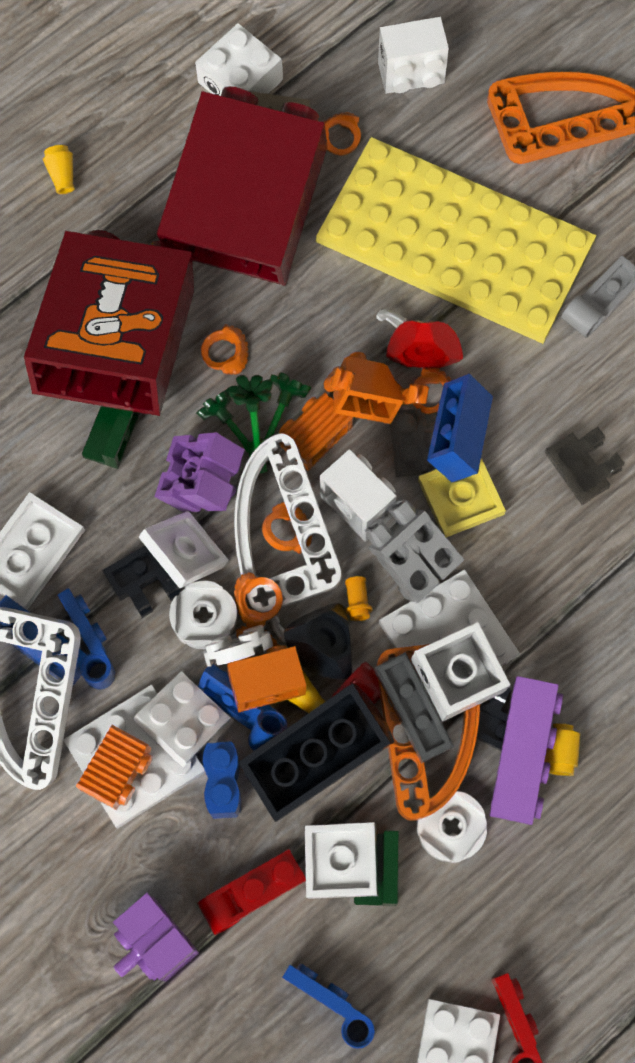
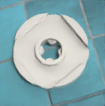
M197 581L187 585L178 596H175L170 605L169 618L172 629L182 643L192 648L206 649L205 646L211 644V640L232 634L237 624L238 614L234 599L222 586L211 581ZM201 607H207L208 613H213V617L209 618L207 623H200L199 619L194 618L195 613H200Z
M263 625L244 630V634L239 635L238 638L233 640L230 634L211 640V644L206 645V650L203 652L207 666H212L215 662L217 665H222L255 655L253 648L263 646L264 651L271 648L273 642L269 631H264Z
M456 791L453 797L441 809L417 821V835L421 845L432 857L443 862L458 863L469 859L482 847L487 836V822L484 810L472 796ZM455 817L460 821L458 828L461 830V833L459 835L452 833L449 836L444 832L446 827L442 822L445 819L451 821Z

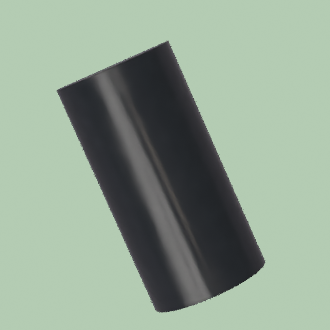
M352 683L238 763L273 820L278 822L393 744L394 739L385 719L375 704L358 685Z

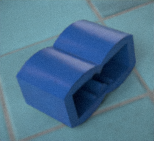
M232 742L207 743L203 753V766L208 777L204 799L213 819L236 818L241 810V793L236 782L239 777L240 764L238 763L239 757L236 748Z

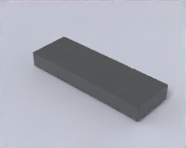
M403 653L376 666L374 671L421 764L452 749L454 745L407 654Z

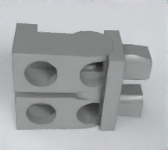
M398 499L388 510L397 521L393 526L388 528L383 520L378 519L365 529L372 543L368 548L399 586L398 590L404 598L419 603L440 583L437 578L444 580L464 561V558L434 522L430 520L431 518L426 511L415 509L405 499Z

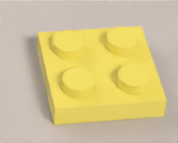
M482 458L478 474L455 482L449 481L437 469L418 477V482L439 529L446 538L505 515L506 510Z

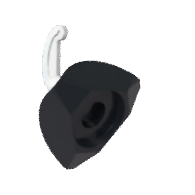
M333 603L314 610L293 621L286 629L279 624L280 621L277 616L270 619L271 626L280 641L287 648L296 647L300 664L312 673L331 679H347L352 675L349 623L346 609L342 604Z

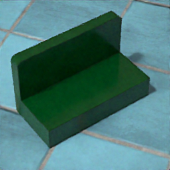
M101 406L82 451L83 458L118 469L140 413Z
M384 831V834H377L379 896L354 897L355 905L397 906L399 831Z

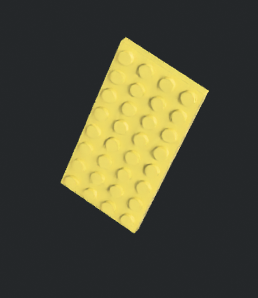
M371 137L317 233L316 242L544 344L595 241L596 235Z

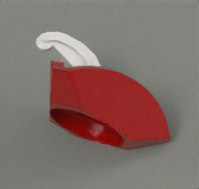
M387 309L380 310L377 313L376 317L379 321L386 319L396 327L387 347L386 357L389 360L406 367L442 368L460 362L463 359L460 340L456 332L448 324L439 321H407L401 315Z

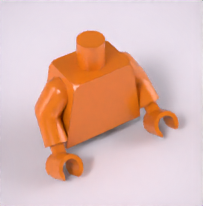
M354 352L344 358L341 366L333 368L324 380L325 390L333 392L334 413L388 424L392 423L401 405H409L414 402L426 404L429 387L422 384L411 383L409 388H402L395 381L386 364L367 360L366 355L362 352Z

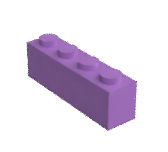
M516 676L489 816L533 825L534 818L540 819L544 798L538 797L540 783L547 784L550 763L544 762L547 748L553 749L557 732V728L551 727L553 713L560 714L563 694L557 693L559 684Z

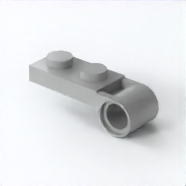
M621 255L582 296H577L568 305L561 318L585 338L589 337L635 290V265Z

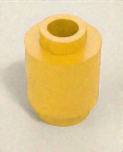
M553 724V728H557L553 749L547 748L544 762L550 763L549 774L573 776L574 768L578 767L580 733L574 731L573 725Z

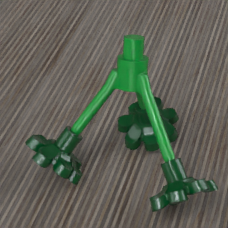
M279 372L278 376L271 374L270 379L264 381L260 375L252 376L251 381L245 375H240L236 378L238 386L228 387L225 391L219 393L215 400L213 398L207 399L203 403L205 407L200 408L196 414L204 421L211 416H217L223 425L227 424L242 443L245 451L249 453L250 458L260 444L274 435L285 407L289 406L292 397L306 398L312 389L310 386L304 385L297 380L292 379L290 381L289 376ZM274 384L281 391L276 402L279 405L265 438H260L257 412L260 409L259 401L267 402L271 399L272 393L270 391ZM231 397L237 405L246 404V409L250 412L252 440H248L232 420L233 415L226 408L232 401ZM266 463L262 467L260 473L267 472Z

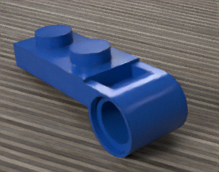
M68 588L57 596L73 623L78 627L81 637L91 652L81 662V675L88 685L94 689L102 690L108 688L114 682L115 669L102 645V642L107 640L97 622L91 625L85 614L91 611L81 594L74 597ZM97 664L106 666V672L102 677H90V670L93 666Z
M214 664L204 670L198 687L224 712L251 730L248 736V743L253 751L287 729L286 718L270 705L238 713L228 673L222 671Z
M301 963L297 969L289 965L282 978L345 1018L341 1034L344 1041L350 1047L364 1048L371 1043L375 1032L374 1025L367 1016L351 1007L352 1004L346 1001L349 996L347 992L333 983H330L328 988H325L315 981L318 974ZM353 1020H362L368 1027V1035L361 1042H354L347 1035V1027Z

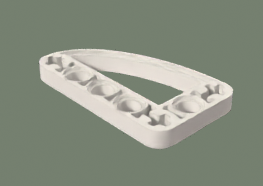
M277 434L260 444L246 463L237 490L234 527L240 573L244 575L251 572L257 577L250 540V507L256 479L262 467L269 459L307 564L269 578L276 583L280 581V589L286 598L281 607L283 608L336 588L342 581L343 574L299 449L293 438L286 434ZM283 442L286 446L291 445V449L287 450V456L291 463L297 459V465H288L279 471L278 466H285L279 454L274 455V451L278 449L277 443ZM298 472L302 475V485L298 489L290 490L286 488L284 479L288 473ZM305 502L310 503L314 508L311 519L307 521L297 519L295 514L297 506ZM312 534H321L325 539V546L319 552H311L307 548V539ZM330 552L331 559H325V562L330 570H336V574L332 575V582L327 584L324 579H318V575L322 573L320 562H316L313 565L311 559L322 558ZM298 576L303 579L305 588L301 594L294 596L288 593L286 584L290 578ZM267 585L256 586L247 594L251 607L259 612L270 611L275 606L276 596L268 599V606H264L261 602L256 603L255 598L260 596L259 590L262 588L268 593L274 590Z
M0 607V621L7 624L14 623L13 628L4 627L0 629V641L42 651L24 761L17 754L9 740L0 711V764L20 784L31 789L40 790L52 784L58 774L81 640L80 631L75 624L69 621ZM26 621H32L37 625L38 635L34 640L27 639L24 636L23 625ZM65 630L64 635L69 637L70 641L64 643L61 648L62 642L59 638H56V634ZM60 649H61V654H68V656H67V657H66V656H63V655H55V656H53L52 653L57 652V651H60ZM53 662H58L64 667L65 676L61 681H56L50 676L49 668ZM47 696L54 697L59 703V710L56 715H51L44 709L43 702ZM41 730H47L52 734L53 744L50 748H44L39 744L38 734ZM42 756H50V758L42 760ZM42 760L41 771L46 773V776L39 780L38 774L33 772V769L40 766Z

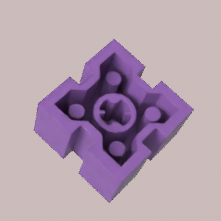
M216 432L199 434L198 438L191 435L174 436L166 461L170 462L167 472H162L154 497L182 512H200L201 508L207 511H226L231 497L236 492V486L229 481L240 470L245 449Z
M148 893L113 921L114 925L118 928L114 936L127 951L130 950L127 955L114 965L115 971L121 977L125 976L138 964L150 980L153 979L155 981L158 978L161 981L167 982L199 954L198 950L178 928L158 901Z

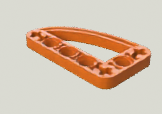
M580 72L535 73L496 81L490 86L488 91L487 103L506 154L512 162L517 164L533 162L635 133V116L631 117L632 113L635 112V89L609 77ZM544 91H582L603 95L622 104L530 128L518 95ZM497 93H501L502 96L506 97L505 108H503L501 97H496ZM506 117H515L520 124L510 128L503 123V120ZM611 119L615 122L616 127L611 130L604 129L600 125V121ZM578 126L583 127L587 131V135L582 138L575 137L571 133V129ZM548 134L557 137L558 143L553 146L546 145L542 141V137ZM521 144L522 148H526V152L516 148V145Z
M429 644L386 650L380 655L376 666L387 662L389 657L395 658L403 653H406L410 660L416 650ZM378 679L383 718L393 736V729L400 725L401 722L393 707L389 704L388 697ZM480 704L464 711L461 740L453 768L442 788L432 798L429 797L424 763L421 764L411 742L399 743L394 739V743L388 746L396 806L403 818L414 821L426 818L441 809L456 793L467 773L473 756L479 726ZM404 759L413 760L418 768L416 776L413 778L403 777L398 770L400 761ZM420 782L421 788L415 787L413 790L415 799L422 800L423 805L417 808V813H412L411 808H405L404 802L408 801L410 797L409 788L402 791L400 784L412 785Z

